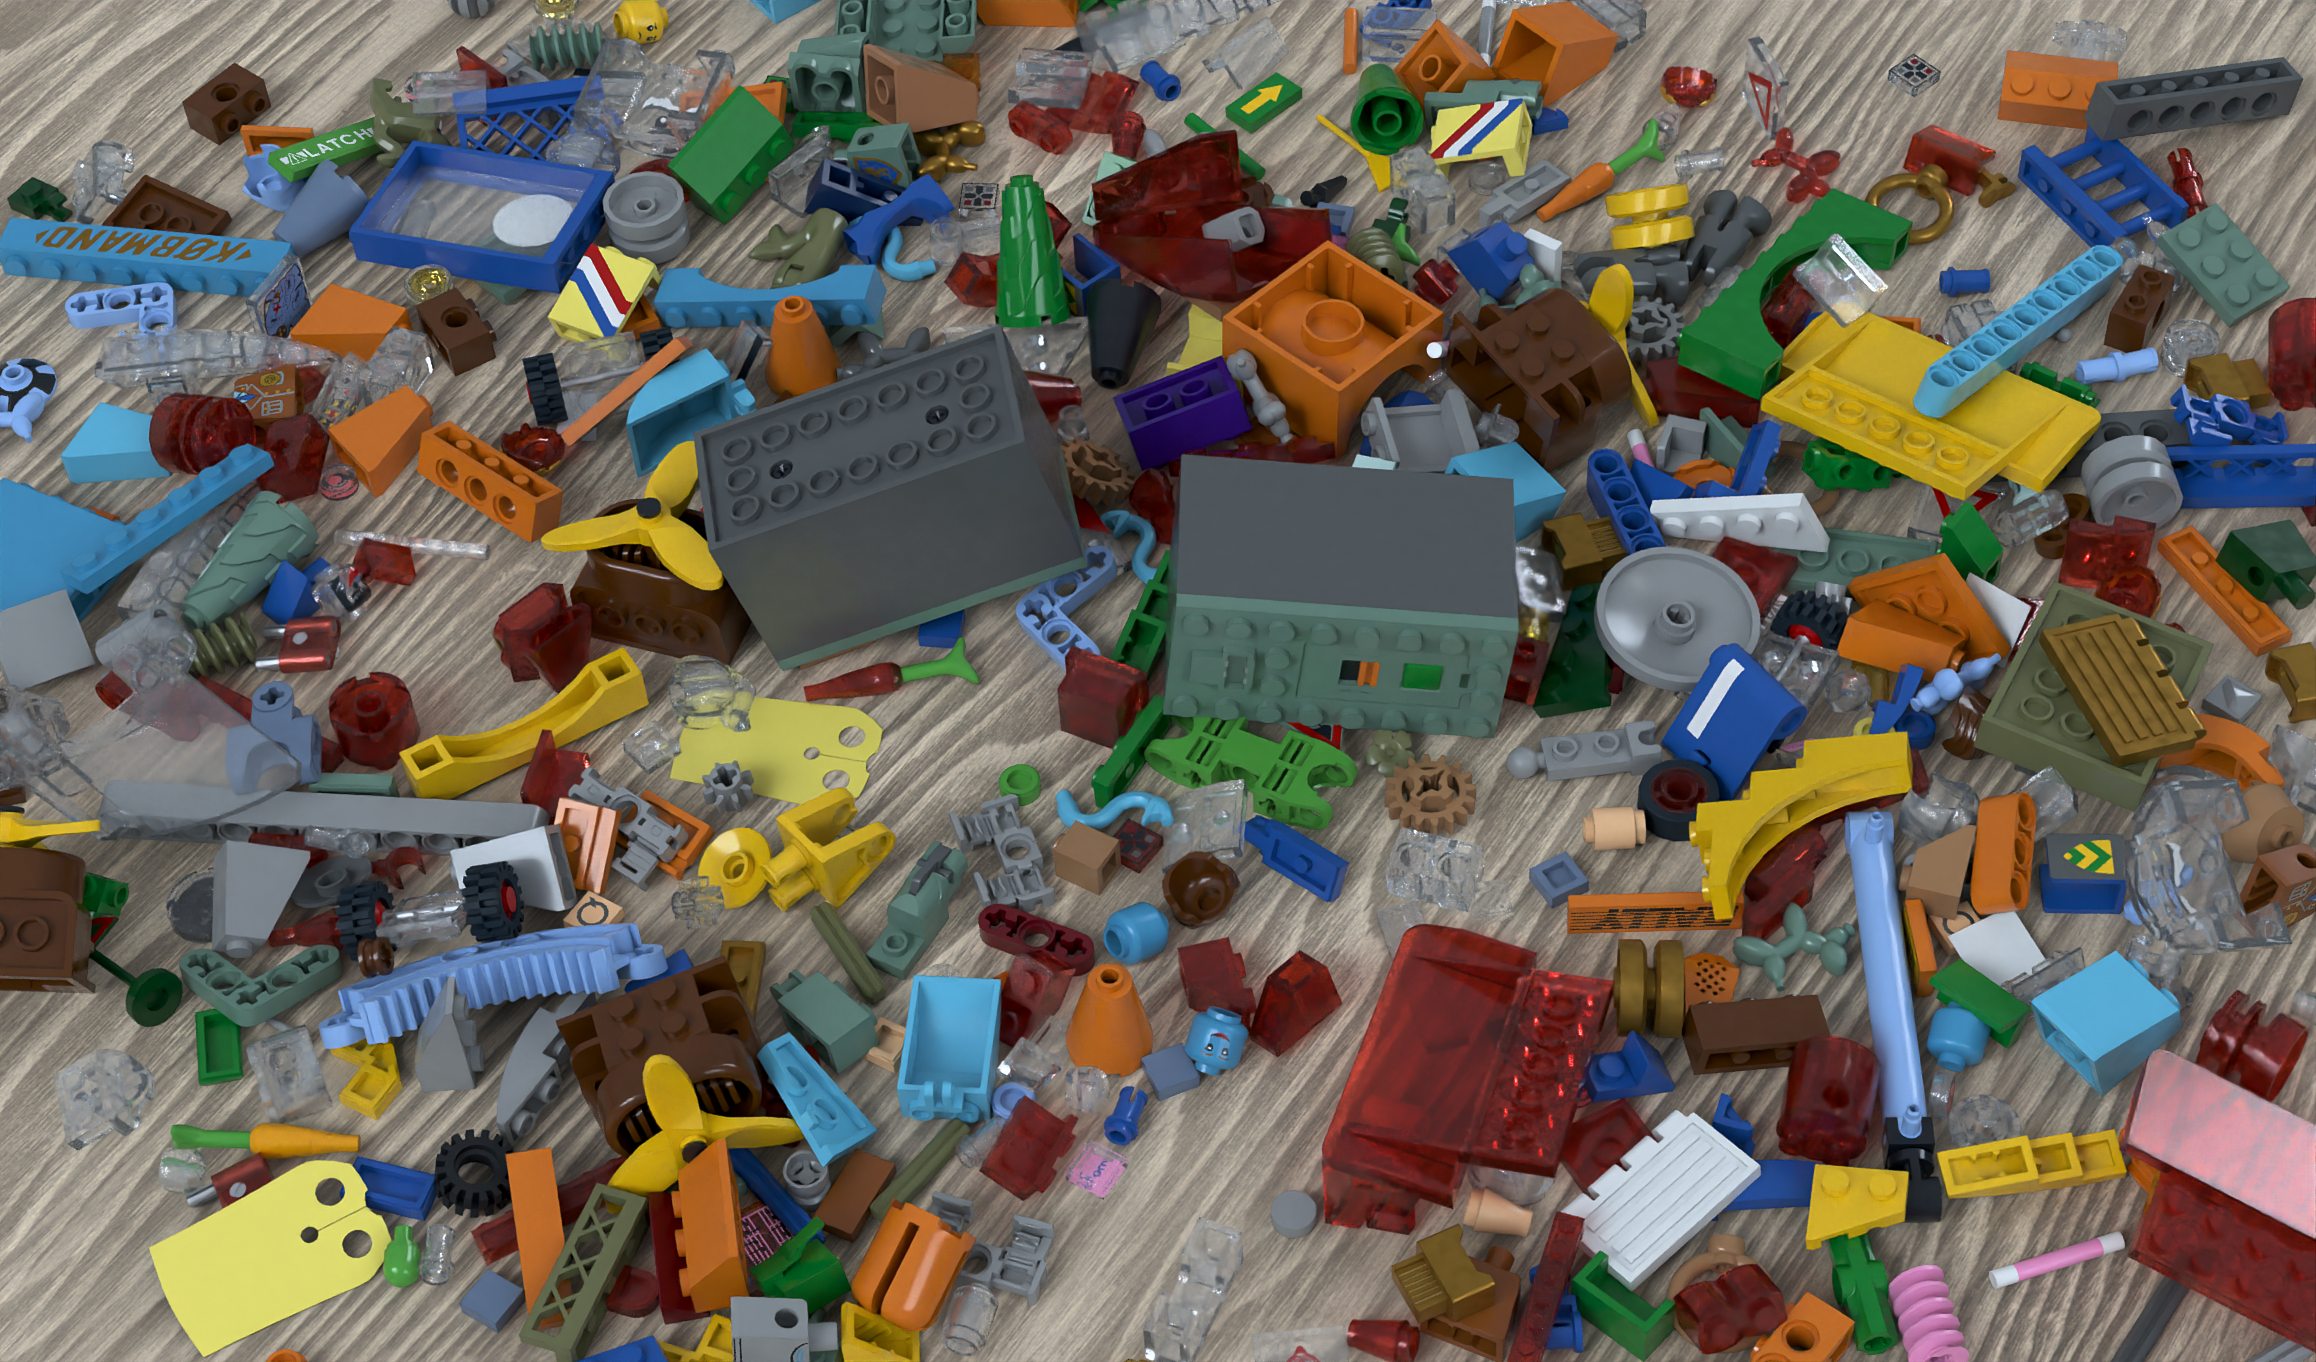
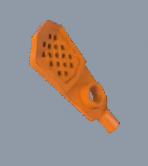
M1704 952L1684 958L1685 1017L1689 1005H1697L1706 1001L1714 1003L1732 1002L1740 969L1723 956Z

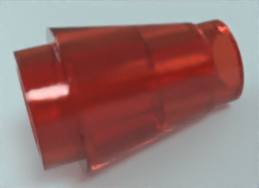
M1123 111L1118 113L1110 124L1112 150L1115 154L1135 160L1143 141L1146 125L1144 124V119L1138 113Z
M1353 1319L1347 1333V1345L1349 1347L1356 1348L1387 1362H1414L1420 1343L1419 1328L1410 1325L1408 1320Z

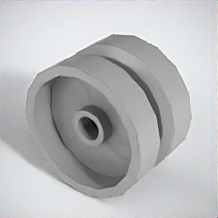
M638 172L618 179L607 189L603 198V208L611 247L620 250L625 256L636 260L638 257H642L654 264L664 263L675 258L687 247L691 234L682 187L674 178L659 172Z
M2144 435L2122 436L2105 442L2092 451L2083 462L2080 475L2098 527L2108 534L2122 537L2142 535L2163 526L2180 510L2183 495L2166 447L2156 438Z

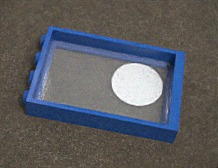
M413 140L405 153L401 155L390 174L384 178L381 187L374 197L368 201L360 217L351 225L349 239L353 244L356 258L360 261L560 294L588 247L593 243L606 222L603 198L607 189L615 183L614 173L612 171Z

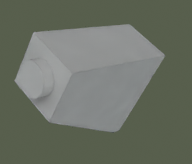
M559 824L542 826L450 851L452 857L450 873L455 884L459 885L460 893H462V888H466L462 881L463 876H467L465 873L467 868L506 861L508 865L514 868L513 874L516 873L518 876L517 887L521 886L522 894H520V901H524V905L562 911L572 909L578 903Z
M227 840L214 856L212 951L226 952L228 956L233 958H246L257 953L269 938L310 860V851Z

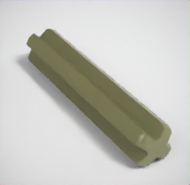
M822 902L819 906H814L810 911L812 922L865 1001L875 1004L878 1000H883L887 995L885 983L833 906L828 902Z
M958 1118L951 1119L871 1203L872 1216L879 1220V1222H882L893 1198L903 1205L905 1202L910 1203L970 1139L971 1134L968 1125Z

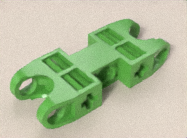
M1171 715L1172 721L1179 728L1186 730L1188 735L1175 739L1168 737L1165 740L1153 739L1144 751L1148 764L1156 772L1177 784L1213 796L1222 781L1253 793L1255 813L1291 826L1312 830L1326 828L1334 815L1333 808L1328 802L1317 796L1318 792L1315 789L1326 786L1334 788L1336 786L1350 787L1358 776V769L1354 761L1348 755L1328 743L1289 729L1281 744L1249 733L1246 717L1225 721L1212 717H1180L1178 715Z

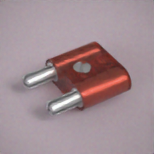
M338 616L288 619L286 624L264 626L263 637L266 640L282 638L283 640L278 656L257 657L255 661L257 670L280 669L283 674L331 670L335 657H338L340 651L338 643L341 625Z
M259 1151L212 1175V1182L187 1194L186 1200L191 1208H196L218 1196L222 1208H225L268 1184L275 1178L266 1158Z

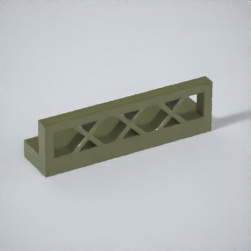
M596 1183L519 1333L521 1342L555 1352L557 1362H576L584 1359L651 1225L646 1197ZM603 1200L623 1206L619 1216L602 1223L599 1222L596 1213ZM599 1236L603 1244L600 1253L581 1261L577 1254L580 1244ZM591 1270L587 1276L586 1271ZM580 1274L584 1283L581 1291L561 1299L557 1291L561 1281ZM561 1313L564 1324L557 1337L536 1331L541 1320Z

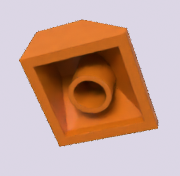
M1438 19L1393 70L1420 103L1424 117L1423 99L1426 92L1462 93L1468 79L1493 81L1496 78V75L1482 56Z

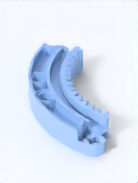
M637 923L586 925L527 933L513 939L480 943L434 955L394 968L389 975L382 976L378 974L375 977L367 978L338 990L343 1011L319 1023L318 1027L324 1048L327 1049L345 1047L364 1038H367L368 1044L386 1043L389 1041L388 1037H399L403 1035L402 1031L418 1029L417 1025L423 1023L448 977L456 978L460 994H466L468 997L469 1009H482L489 1003L499 1005L507 999L513 1002L523 996L530 999L541 993L543 997L554 992L562 995L572 990V994H577L584 990L586 994L597 990L599 994H603L619 988L618 979L639 980L651 978L665 972L668 969L662 945L642 944Z

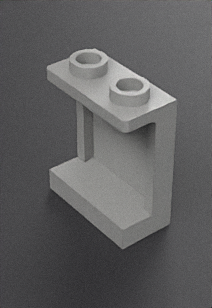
M1461 389L1447 390L1440 404L1384 408L1381 397H1372L1366 412L1361 417L1362 432L1365 436H1368L1371 444V457L1396 462V470L1444 474L1452 457L1481 450Z

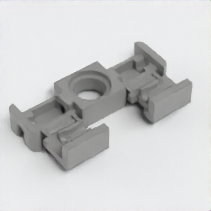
M588 767L581 774L583 782L580 786L575 783L570 788L568 795L571 799L611 809L623 810L627 806H637L638 813L635 819L629 823H620L618 829L620 834L631 840L627 844L630 848L622 859L617 856L611 867L619 875L646 892L649 886L644 881L659 863L657 858L659 857L665 863L670 862L687 841L689 835L680 824L674 829L656 817L659 813L652 805L623 786H620L616 791L599 780L601 775L593 767ZM673 839L674 843L670 846L669 842ZM622 864H627L628 866L636 870L637 873H632L631 871L623 867Z
M1015 794L984 802L982 804V816L981 813L958 818L956 812L952 811L949 812L951 828L962 853L972 851V846L986 842L987 846L992 845V840H994L995 851L1004 873L999 874L998 879L993 881L988 878L987 882L980 875L979 871L973 873L974 886L983 909L993 904H1004L1013 907L1016 906V900H1018L1019 910L1028 913L1035 910L1036 904L1042 903L1043 907L1053 905L1056 902L1055 887L1047 888L1040 871L1044 870L1043 858L1030 826L1022 828L1016 811L1019 810L1018 797ZM1003 806L1004 810L998 812L997 808ZM1015 847H1024L1030 851L1023 859H1012L1007 855Z
M934 1191L932 1195L933 1207L930 1213L950 1225L951 1230L963 1234L961 1229L964 1223L970 1224L974 1216L973 1202ZM1015 1214L1012 1236L1016 1238L1012 1242V1247H1005V1258L1003 1248L976 1241L967 1260L978 1257L984 1259L988 1264L983 1271L976 1274L968 1273L962 1268L955 1285L989 1295L992 1288L995 1287L1026 1296L1028 1306H1034L1040 1297L1039 1287L1044 1286L1047 1280L1045 1260L1055 1238L1054 1225Z

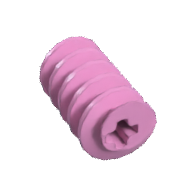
M1923 1265L1904 1271L1890 1283L1888 1288V1296L1893 1303L1892 1309L1896 1319H1898V1329L1903 1336L1902 1342L1908 1352L1907 1358L1909 1362H1967L1970 1354L1966 1348L1962 1347L1965 1338L1962 1332L1957 1331L1960 1322L1958 1317L1952 1314L1955 1307L1953 1301L1947 1298L1950 1291L1948 1285L1942 1282L1945 1275L1942 1268L1936 1265Z

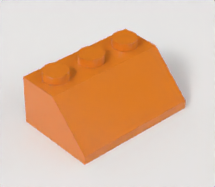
M2007 50L1997 119L2087 130L2088 123L2084 120V116L2097 82L2118 80V63Z
M726 1138L714 1141L678 1171L679 1190L671 1192L675 1218H682L683 1229L675 1230L679 1257H686L687 1268L679 1269L683 1297L691 1296L696 1313L730 1308V1297H750L739 1191Z

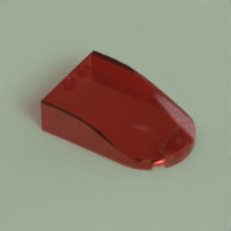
M1187 204L1175 205L1176 213L1165 214V210L1145 209L1105 219L1092 227L1093 244L1126 268L1152 283L1181 296L1219 302H1236L1251 297L1327 240L1332 242L1329 208ZM1250 206L1259 212L1265 228L1263 242L1241 252H1233L1231 239L1205 238L1201 226L1225 214Z

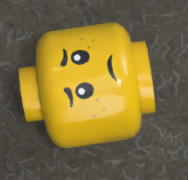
M624 0L613 15L617 36L620 39L623 38L629 45H641L659 41L663 36L664 28H667L669 23L666 9L660 7L656 0Z

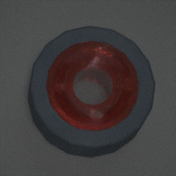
M1683 759L1667 760L1652 766L1643 775L1638 790L1637 807L1638 810L1644 811L1646 829L1657 837L1669 841H1690L1689 822L1696 821L1697 804L1719 802L1718 782L1712 773L1700 764Z

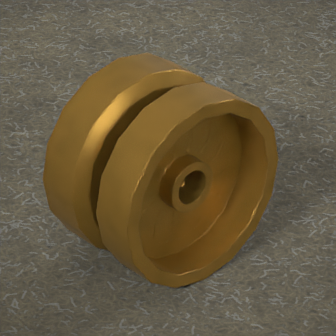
M1619 939L1617 966L1614 967L1613 1008H1616V1030L1618 1037H1628L1630 1031L1633 1030L1641 1036L1646 1027L1647 1010H1652V1027L1658 1038H1681L1684 1010V952L1682 940H1659L1654 947L1652 967H1647V949L1641 939Z

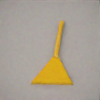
M1318 114L1316 116L1317 121L1365 156L1379 194L1421 167V165L1371 153L1363 149L1359 142L1323 115Z

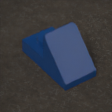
M321 557L301 572L284 560L279 566L262 605V612L278 625L288 624L293 621H304L336 597L328 582L339 575L340 581L336 590L338 591L341 586L340 591H342L344 584L345 588L349 587L347 577Z
M1634 1030L1630 1031L1621 1051L1581 1056L1576 1067L1592 1103L1673 1092L1675 1084L1659 1051Z

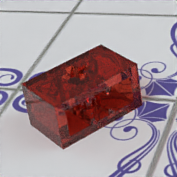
M310 412L274 421L269 425L263 450L270 453L275 466L260 475L256 480L264 491H271L281 495L280 499L276 502L277 504L314 495L318 492L330 436Z

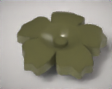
M1381 729L1372 734L1376 745H1369L1368 752L1364 756L1369 766L1378 765V772L1383 774L1386 779L1387 777H1394V767L1396 765L1406 769L1407 758L1411 757L1414 760L1417 758L1416 754L1408 750L1412 747L1409 733L1399 730L1393 736L1391 730Z

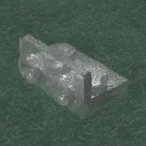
M1516 546L1519 622L1524 616L1559 624L1563 616L1566 615V609L1551 553Z

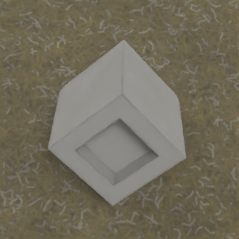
M1669 414L1657 447L1656 469L1673 477L1675 471L1681 465L1693 460H1701L1705 450L1707 422Z

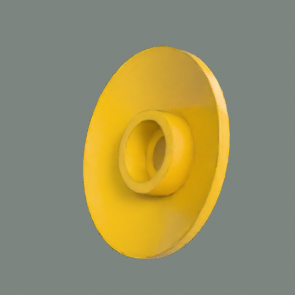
M741 827L724 832L708 846L699 864L698 885L703 897L709 903L722 909H735L746 905L759 895L767 883L760 866L773 858L770 844L766 838L753 829Z

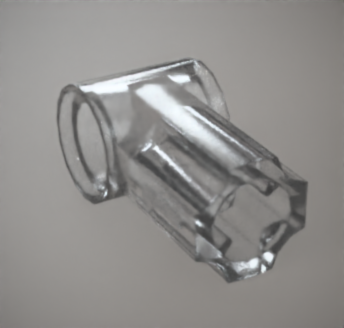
M998 215L962 223L950 217H941L934 220L929 227L930 258L933 259L934 264L941 267H953L962 261L965 254L1000 247L1001 221Z

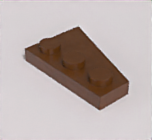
M145 174L102 223V226L220 236L233 220L228 211Z

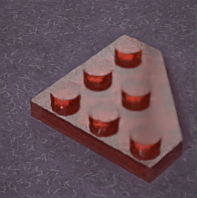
M1316 435L1296 437L1293 439L1294 442L1275 443L1262 446L1261 442H1247L1239 444L1238 449L1206 452V448H1194L1183 451L1185 455L1314 464L1336 458L1334 442L1317 441ZM1181 458L1168 461L1170 477H1179Z

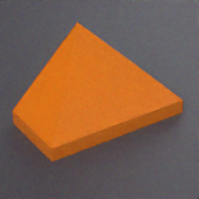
M242 125L240 129L248 157L262 154L263 150L260 144H273L284 148L315 137L312 128Z

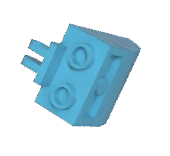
M707 348L666 367L651 378L636 395L628 412L626 427L637 478L656 470L659 463L676 445L685 441H694V432L737 418V415L742 416L757 410L755 408V398L746 388L744 380L740 378L731 383V375L724 361L721 359L717 361Z
M913 976L897 1085L902 1117H911L919 1121H928L933 1118H958L963 1123L991 1121V1098L995 1090L999 1053L1001 979Z

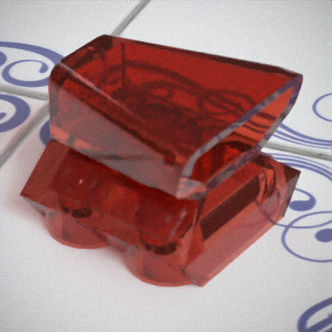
M543 582L499 614V619L494 627V635L504 644L501 662L511 670L513 681L522 682L540 679L556 693H560L567 687L586 664L589 663L593 620L591 607L584 603L568 607L563 584Z

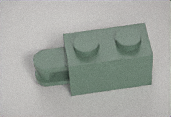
M793 970L788 974L789 979L781 985L775 983L770 987L773 998L779 1004L786 1029L837 1074L866 1055L870 1049L879 1045L874 1027L877 1025L874 1013L866 1004L861 1003L858 1005L852 1000L846 988L839 981L832 983L819 971L807 979L799 971Z

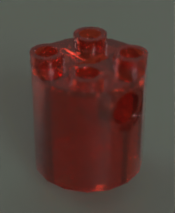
M2299 298L2288 301L2275 309L2268 319V386L2272 391V395L2279 400L2280 407L2287 411H2297L2302 407L2316 408V298Z
M1831 1035L1813 1036L1800 1041L1792 1052L1776 1126V1133L1779 1137L1778 1148L1780 1151L1789 1156H1803L1825 1164L1849 1167L1850 1160L1858 1158L1865 1151L1882 1068L1877 1056L1855 1041Z

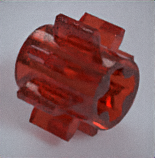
M1432 258L1424 263L1413 275V279L1418 283L1413 290L1426 302L1429 303L1433 299L1437 305H1441L1458 290L1459 285L1454 279L1459 276V273L1446 259L1439 264Z

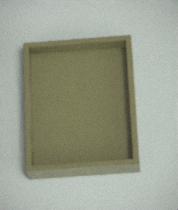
M2054 581L1981 720L1973 747L2136 813L2163 756L2115 767L2039 643L2042 630L2117 613L2121 619L2133 617L2148 638V645L2153 646L2168 669L2169 674L2167 676L2173 677L2188 702H2190L2202 677L2214 644Z

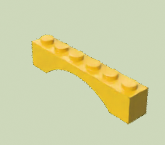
M622 647L586 664L577 677L557 696L517 721L477 734L458 736L435 735L401 751L399 754L408 784L417 798L450 800L649 705L642 672L626 649Z

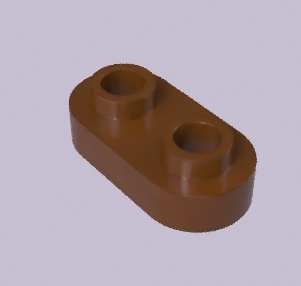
M2068 493L2058 496L2050 503L2033 533L2035 550L2040 556L2048 559H2060L2069 555L2075 549L2092 519L2090 503L2085 496Z

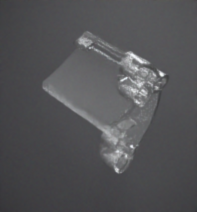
M166 616L157 617L146 626L143 632L144 645L142 647L136 644H129L123 646L114 655L112 670L132 692V695L94 725L71 738L56 743L47 731L24 712H10L0 720V791L23 785L71 821L101 820L100 831L88 832L99 841L117 840V836L121 831L130 828H139L150 836H156L212 823L263 803L285 791L301 779L302 763L188 673L197 651L196 638L170 617ZM93 787L119 810L107 811L93 819L70 798Z

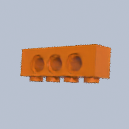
M451 421L422 432L417 473L530 543L540 539L551 530L558 528L563 498L562 489Z
M1807 1291L1796 1305L1790 1302L1783 1309L1776 1323L1778 1328L1770 1338L1763 1335L1757 1341L1750 1354V1362H1838L1851 1346L1855 1321ZM1791 1346H1801L1807 1349V1351H1796Z

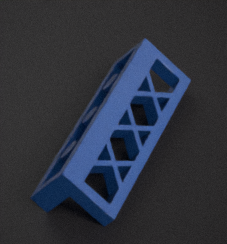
M2316 444L2166 447L2170 461H2188L2190 463L2183 469H2174L2183 495L2180 509L2316 506ZM2300 458H2314L2313 466H2294L2291 463ZM2258 459H2270L2272 461L2265 467H2253L2251 465ZM2217 460H2229L2231 462L2224 468H2213L2210 466V464Z

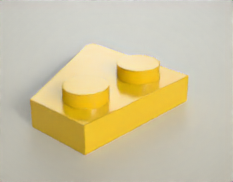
M1815 1164L1806 1233V1250L1822 1248L1821 1241L1839 1235L1847 1234L1850 1239L1866 1234L1875 1227L1885 1228L1904 1222L1909 1172Z

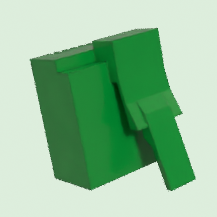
M817 1216L791 1240L786 1239L779 1250L771 1257L749 1269L754 1284L764 1293L765 1298L803 1299L807 1301L808 1315L851 1291V1286L840 1260L818 1239L807 1244L825 1226L824 1222Z

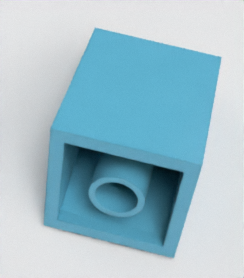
M1516 441L1452 457L1444 474L1513 479L1516 543L1540 529L1542 521L1553 519L1567 493Z
M2117 951L2112 952L2048 989L2031 1001L2040 1037L2102 1097L2183 1028L2180 1015L2182 1007L2176 997L2166 988L2158 990L2148 981L2150 977L2140 963L2133 958L2127 961Z

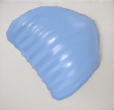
M260 144L263 150L262 154L249 157L246 155L243 158V163L249 177L242 190L250 198L265 207L278 212H286L305 185V182L301 179L292 183L267 163L269 153L281 149V147L273 144Z

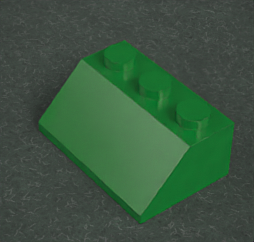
M739 85L667 166L694 206L725 225L741 209L753 192L764 183L775 167L787 157L790 150L796 144L784 125L744 87Z

